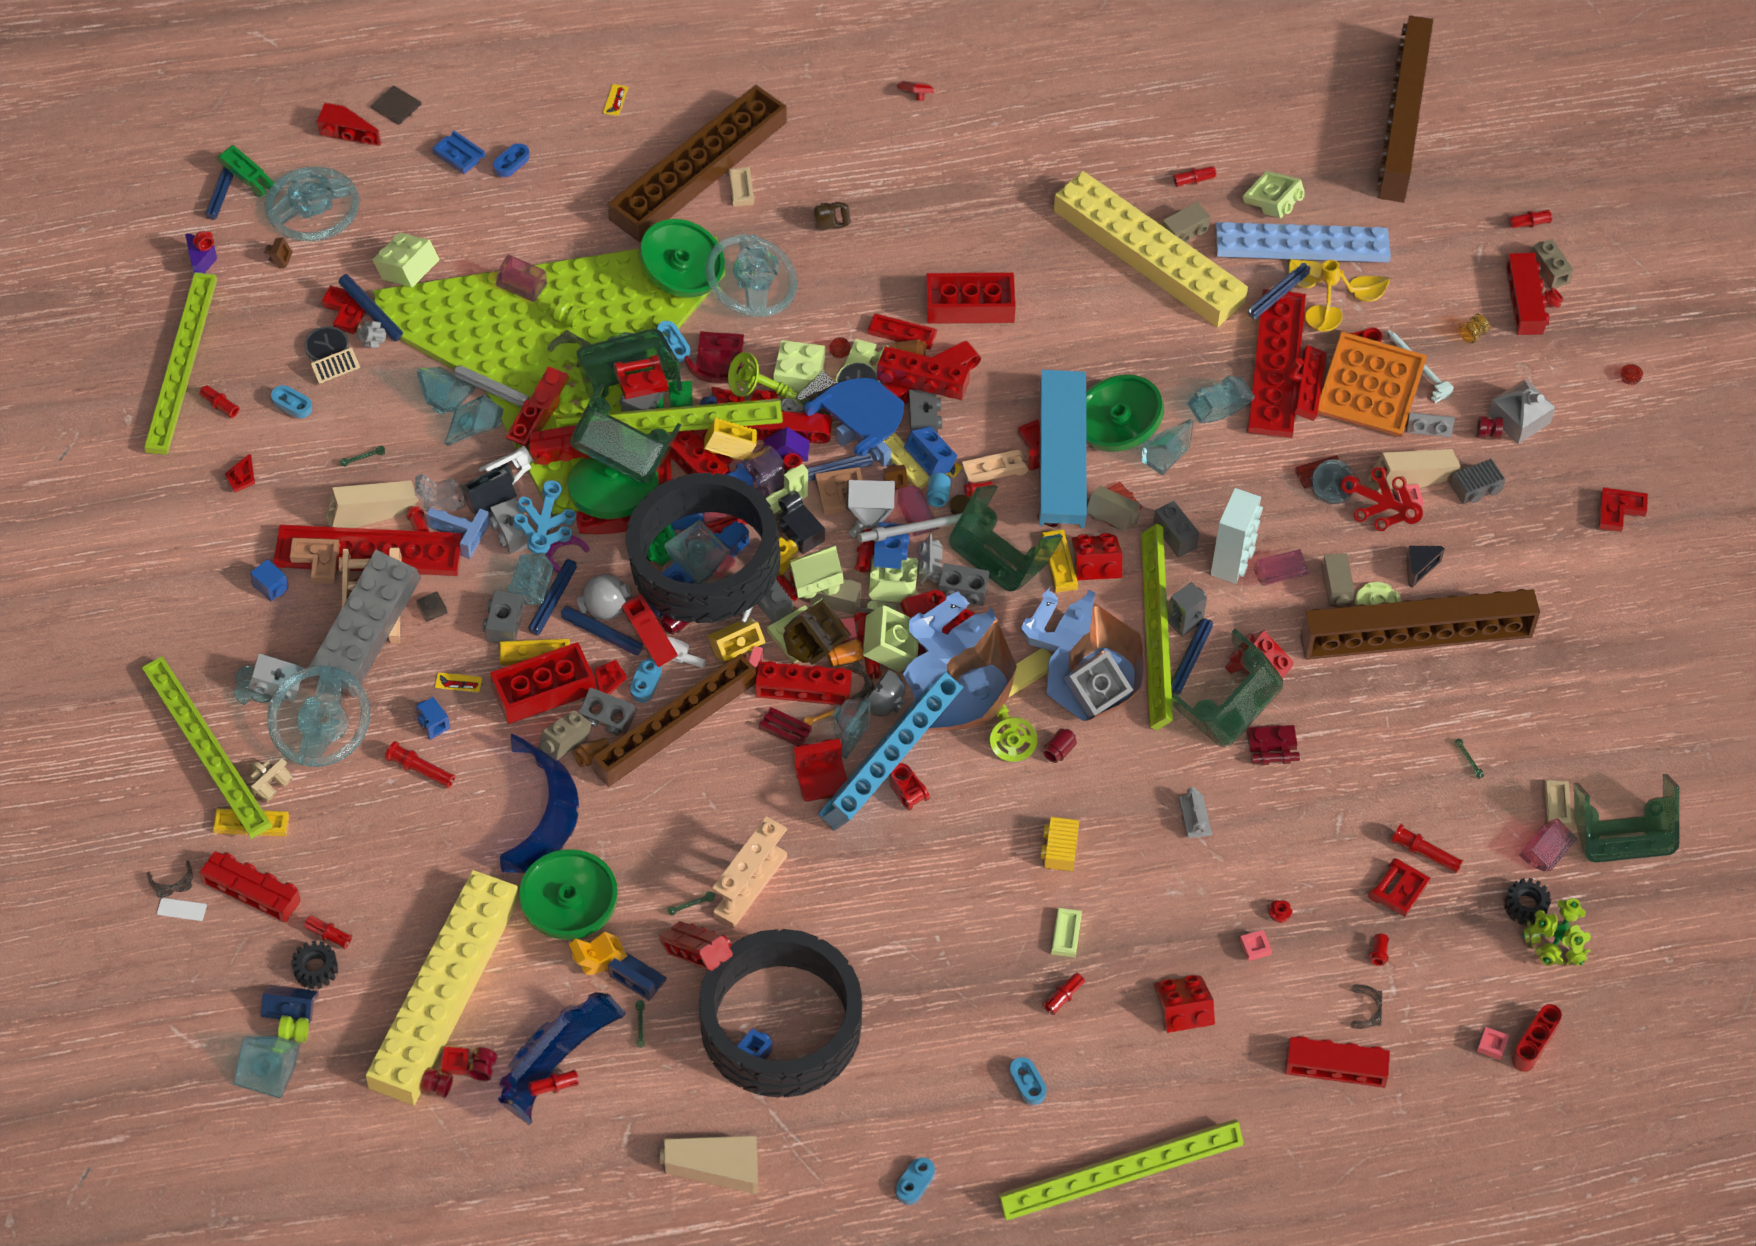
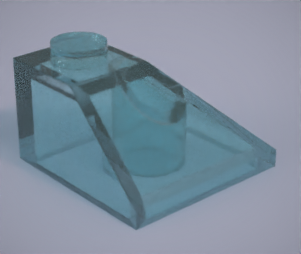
M442 367L418 368L417 370L426 403L433 406L432 409L440 414L455 412L475 390V386L456 378L454 374Z
M485 395L456 408L444 444L450 446L497 429L502 422L501 417L504 409Z
M1189 419L1156 434L1151 440H1147L1141 449V461L1163 475L1190 448L1194 421Z
M700 520L665 543L664 546L673 564L677 563L694 579V584L703 583L710 578L730 552V549Z
M869 698L846 700L833 713L834 732L836 739H840L842 757L847 759L870 725L871 699Z
M278 1036L243 1037L234 1085L281 1098L296 1067L301 1043Z

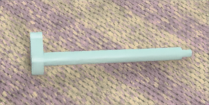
M1391 330L1387 332L1397 347L1412 351L1396 333H1392ZM1426 365L1424 366L1422 373L1435 385L1436 389L1432 392L1434 396L1431 399L1434 403H1437L1447 398L1453 392L1454 387L1449 382L1442 383Z

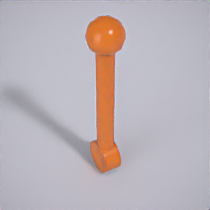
M843 703L841 707L813 718L806 717L804 723L812 726L816 721L841 711H849L850 706L847 703Z

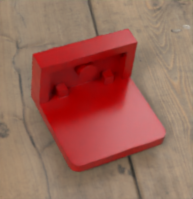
M1103 533L1100 536L1081 534L1072 538V546L1076 556L1077 581L1122 578V550L1117 536Z
M1265 630L1255 634L1249 633L1242 639V646L1229 656L1230 661L1225 668L1230 674L1244 670L1266 694L1272 693L1292 668L1293 660Z
M826 739L820 743L802 744L793 748V764L804 801L809 802L832 797L847 780L842 762L840 739Z
M1188 975L1179 979H1164L1154 984V989L1163 1006L1164 1027L1167 1033L1215 1025L1214 999L1202 976Z

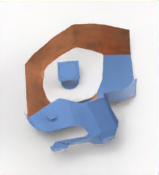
M1049 588L1042 595L1044 599L1032 619L1026 618L1021 627V632L1029 645L1055 652L1048 664L1047 695L1082 721L1091 720L1125 705L1138 694L1142 684L1144 660L1141 635L1094 603L1096 592L1090 590L1076 603L1070 604L1054 632H1046L1045 626L1058 604V597L1050 592ZM1109 651L1133 691L1096 716L1088 717L1063 677L1073 671L1075 667L1084 664L1100 652Z
M959 591L947 596L946 601L926 614L918 613L909 620V632L927 651L915 658L903 673L915 700L930 683L934 685L945 672L963 686V689L928 730H959L986 726L1007 701L1015 677L1017 666L991 607L989 612L974 614L952 629L948 635L942 633V628L969 604L965 597L960 595Z

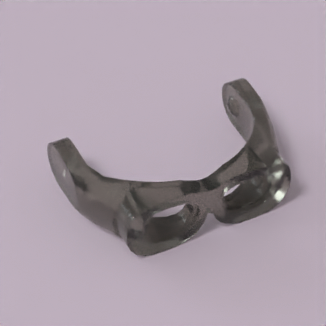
M566 330L548 345L547 350L552 352L559 344L578 343L584 351L583 356L576 365L581 369L588 360L592 345Z
M858 660L834 667L835 669L845 668L846 670H852L853 673L858 674L864 679L865 685L863 690L850 698L852 704L864 699L870 690L874 689L872 680Z
M189 860L186 861V867L188 868L186 875L171 885L154 882L150 871L146 872L150 887L156 892L157 897L170 896L174 890L176 892H184L192 888L193 872Z
M1353 985L1352 991L1370 995L1376 1002L1378 1010L1369 1020L1352 1021L1351 1027L1354 1029H1365L1381 1026L1382 991H1377L1367 985Z

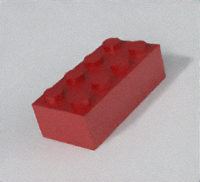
M1014 272L926 273L927 324L1015 323Z
M578 642L490 672L492 690L508 724L585 698L590 687L596 689L595 677Z

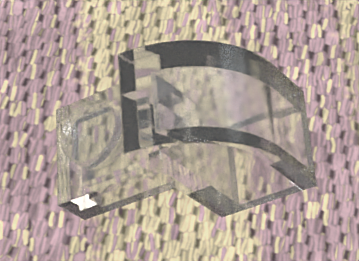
M424 474L415 477V496L422 500V509L428 512L430 508L452 513L465 507V498L460 488L462 485L452 478L436 484Z

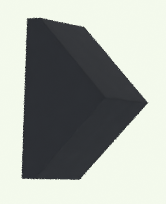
M1409 546L1406 564L1410 587L1413 588L1442 561L1444 547Z

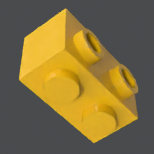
M750 617L747 618L746 622L740 620L708 635L715 657L724 662L732 660L740 653L752 651L754 646L758 647L766 643L759 623Z

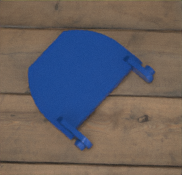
M857 378L832 386L812 402H806L803 408L808 416L813 415L821 408L826 409L863 440L857 444L854 453L857 456H865L869 449L883 442L899 427L903 417L904 402L876 379Z

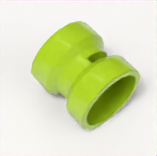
M561 300L555 309L554 320L560 323L566 322L569 327L577 328L583 318L584 309L579 306L572 307L569 302Z
M282 1016L279 1023L278 1039L288 1041L294 1038L298 1043H305L309 1030V1020L307 1018H299L296 1021L290 1016Z

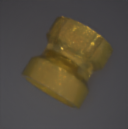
M1479 313L1473 315L1469 322H1465L1459 327L1461 337L1468 343H1474L1480 338V335H1484L1490 330L1488 320Z

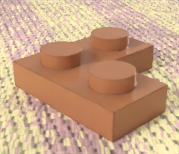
M860 467L815 474L823 514L829 515L846 512L843 493H847V480H863Z
M293 538L290 560L294 563H312L311 583L335 584L340 547L339 540Z

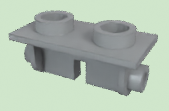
M1413 411L1408 416L1407 433L1452 437L1455 417L1421 414Z
M930 534L924 542L920 543L918 554L920 555L918 568L920 584H923L926 579H931L933 583H938L941 579L942 563L938 562L942 561V544L938 540L932 541V534Z
M1194 787L1189 788L1185 796H1179L1188 838L1212 836L1203 793L1200 794Z

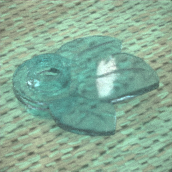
M241 667L236 673L237 685L234 689L237 701L242 705L247 704L251 699L259 703L270 702L272 695L260 694L248 688L250 679L245 678L251 677L253 667Z

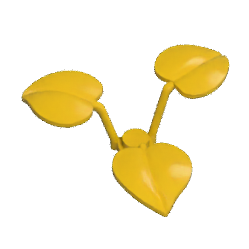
M1332 259L1324 261L1323 264L1315 261L1290 260L1289 274L1302 263H1306L1311 268L1310 274L1296 286L1312 288L1316 282L1321 283L1322 280L1327 284L1326 307L1315 305L1306 312V322L1315 331H1331L1338 327L1342 321L1341 309L1330 307L1331 286L1336 285L1340 277L1349 292H1355V298L1364 302L1378 300L1390 283V278L1360 276L1351 280L1349 284L1344 276V271L1340 270L1339 262Z

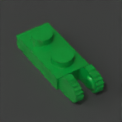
M231 145L218 155L217 161L245 185L250 186L252 192L256 195L264 196L266 192L264 187L269 190L274 188L273 180L264 173V170L236 146Z

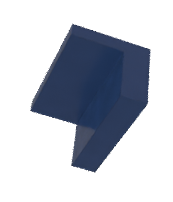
M626 953L627 957L621 962L613 958L608 965L609 976L648 1001L653 998L667 980V977Z
M269 985L262 994L261 1017L281 1019L282 1016H290L296 1021L299 1018H307L310 1023L312 1021L313 1002L317 998L319 991Z

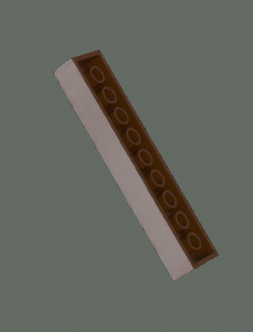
M1409 15L1408 22L1403 23L1401 36H1404V38L1400 37L1398 50L1402 51V53L1398 52L1396 66H1399V68H1395L1393 79L1397 83H1393L1391 97H1395V99H1390L1389 112L1392 114H1388L1386 124L1390 130L1385 131L1384 144H1387V146L1383 145L1381 156L1385 162L1381 161L1379 176L1382 177H1378L1376 190H1380L1379 199L1405 202L1412 168L1434 20L1431 18Z
M754 85L608 203L609 220L635 240L641 242L651 226L662 220L670 219L787 123V106L758 85Z
M1518 589L1509 592L1496 591L1489 594L1474 593L1468 596L1427 598L1416 601L1404 600L1396 603L1382 602L1375 605L1361 604L1355 607H1335L1324 610L1313 609L1305 612L1300 638L1305 660L1524 639L1533 637L1540 609L1534 589Z

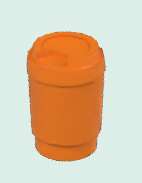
M855 639L839 644L827 654L832 668L859 662L864 658L862 646L859 640Z

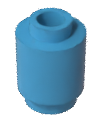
M935 473L928 479L926 498L928 504L933 507H943L949 500L951 479L944 473Z

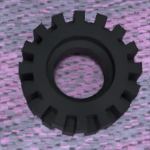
M1525 878L1520 879L1519 883L1517 880L1513 882V885L1508 889L1504 907L1507 908V915L1512 914L1511 919L1513 921L1518 918V924L1521 925L1523 921H1526V926L1527 921H1530V924L1533 921L1535 924V914L1537 911L1542 910L1547 914L1551 904V899H1549L1551 894L1546 892L1547 887L1545 885L1540 887L1541 882L1538 880L1536 884L1532 883V878H1529L1528 882H1525ZM1521 896H1529L1537 902V905L1533 908L1525 907L1520 904L1519 898Z
M312 941L311 946H308L306 942L303 944L304 949L299 946L296 949L297 953H293V960H291L296 981L298 983L301 982V985L305 988L308 984L309 989H314V985L321 989L322 983L328 986L330 984L329 979L334 981L336 978L335 973H338V963L331 946L327 945L325 947V943L320 941L319 945H317L316 941ZM312 959H322L324 961V966L320 970L308 971L305 968L306 963Z

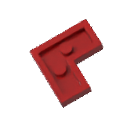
M330 285L321 301L322 307L339 311L333 322L334 328L355 334L366 311L345 289Z
M1603 487L1601 492L1599 529L1622 532L1624 514L1646 517L1648 493Z

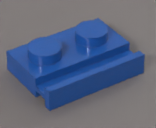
M455 130L452 131L450 136H446L433 147V153L462 174L467 173L479 163V159L485 158L484 150Z

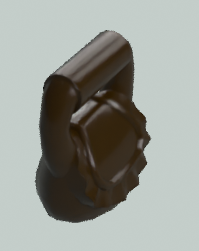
M821 203L814 207L818 230L840 229L851 223L849 206L846 203ZM836 208L841 210L842 223L837 222Z

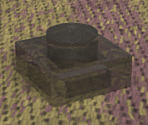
M438 592L416 600L417 606L426 622L447 614V608Z

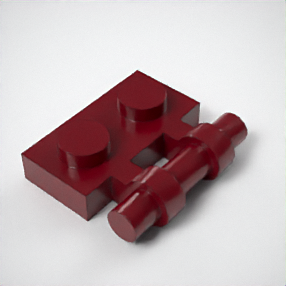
M1295 725L1248 727L1247 737L1250 753L1259 752V754L1251 755L1252 764L1261 763V765H1269L1274 762L1290 764L1292 761H1300L1299 752H1290V750H1297L1298 746ZM1269 751H1280L1281 753H1269Z

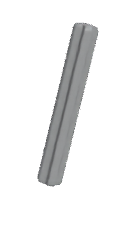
M459 365L454 370L456 378L521 408L524 402L529 400L527 395L464 366Z

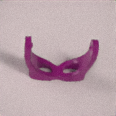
M571 535L568 542L557 541V543L550 544L548 552L544 555L557 574L561 568L552 558L555 551L565 545H578L585 552H589V546L582 539Z

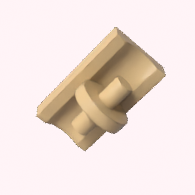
M283 758L269 771L267 769L271 766V763L267 760L263 764L257 761L251 764L254 772L249 776L250 779L255 781L260 777L251 786L252 790L250 792L254 797L258 796L267 803L277 793L269 785L273 780L282 788L292 780V775L285 768L287 762Z

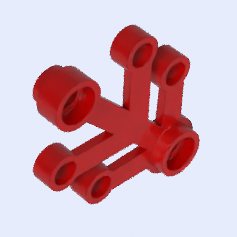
M1376 467L1371 472V477L1378 482L1382 494L1361 485L1359 478L1355 475H1348L1341 481V488L1345 493L1352 494L1356 492L1378 502V504L1367 508H1358L1354 512L1356 521L1363 522L1369 516L1390 508L1399 512L1388 518H1378L1374 523L1378 531H1385L1389 526L1401 521H1405L1408 524H1416L1423 517V508L1419 503L1412 501L1406 486L1407 480L1403 476H1397L1392 480V487L1399 491L1403 503L1394 499L1386 479V470L1383 467ZM1376 470H1380L1382 472L1381 478H1378L1375 475ZM1397 479L1403 482L1402 487L1396 485ZM1347 481L1352 482V484H1353V488H1352V489L1347 488V486H1346V482H1347ZM1409 509L1414 510V517L1408 515ZM1359 511L1364 512L1365 517L1363 519L1358 516ZM1379 520L1385 522V528L1379 526Z

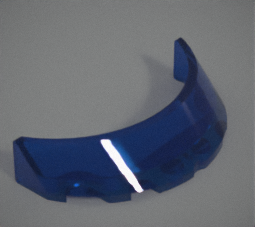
M511 734L512 752L530 753L535 756L536 764L544 769L549 788L547 807L539 825L519 845L500 854L502 872L526 873L529 867L541 857L563 849V845L572 836L577 825L579 798L572 776L559 760H554L536 745L517 735Z
M602 992L589 994L585 1002L579 1005H569L561 1010L556 1020L542 1025L513 1057L508 1065L511 1068L510 1072L501 1078L499 1084L502 1088L501 1097L498 1098L499 1103L530 1125L532 1123V1109L537 1095H530L528 1084L548 1078L561 1061L579 1044L601 1028L623 1018L626 1014L624 1010L608 993Z

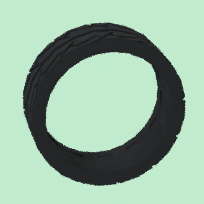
M693 473L680 476L676 480L672 479L657 486L647 494L634 509L626 532V546L634 583L638 586L637 590L645 601L655 610H660V613L675 620L690 623L693 621L695 623H714L730 619L732 616L735 617L751 609L762 600L763 596L774 585L780 567V545L777 524L773 510L769 509L771 506L763 494L752 485H746L747 482L719 473ZM717 512L734 516L752 526L761 537V544L755 556L746 566L729 577L710 583L690 584L675 581L655 570L646 560L648 549L653 540L664 528L676 520L697 513Z
M778 929L759 931L731 944L732 957L725 962H720V965L712 971H707L702 981L699 998L702 1042L709 1059L714 1061L712 1064L722 1076L736 1086L743 1087V1090L759 1096L776 1098L782 1096L784 1098L802 1096L820 1089L837 1078L853 1058L860 1042L862 1027L860 982L853 967L848 965L849 961L845 956L824 939H818L819 937L798 930L782 929L779 931ZM776 966L794 967L809 971L822 978L834 989L844 1007L845 1018L839 1031L829 1043L812 1054L786 1061L767 1060L756 1057L737 1047L726 1036L717 1019L720 1003L736 982L750 973Z

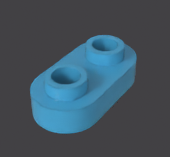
M670 321L661 322L655 329L656 339L672 361L677 363L683 362L684 356H689L690 354L688 343L674 323Z
M285 385L277 386L272 390V403L277 408L296 418H305L311 414L312 403L307 396Z
M653 659L643 660L639 664L630 685L631 697L637 702L649 701L653 697L662 675L661 666L658 667Z
M1025 1057L1015 1059L1010 1066V1077L1022 1099L1030 1105L1042 1103L1046 1098L1047 1088L1034 1063ZM1025 1071L1026 1075H1020L1018 1072ZM1034 1091L1037 1092L1038 1095L1032 1096L1029 1093Z
M925 1157L915 1159L898 1181L896 1197L901 1203L906 1205L916 1203L934 1179L935 1166L930 1159ZM923 1166L927 1170L922 1172L918 1168ZM910 1186L913 1190L906 1191L904 1188Z

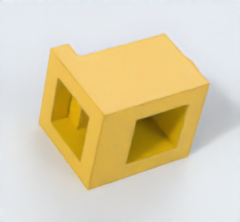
M782 537L779 539L780 567L777 574L779 577L780 574H783L790 568L789 560L798 558V547L791 539L786 541Z

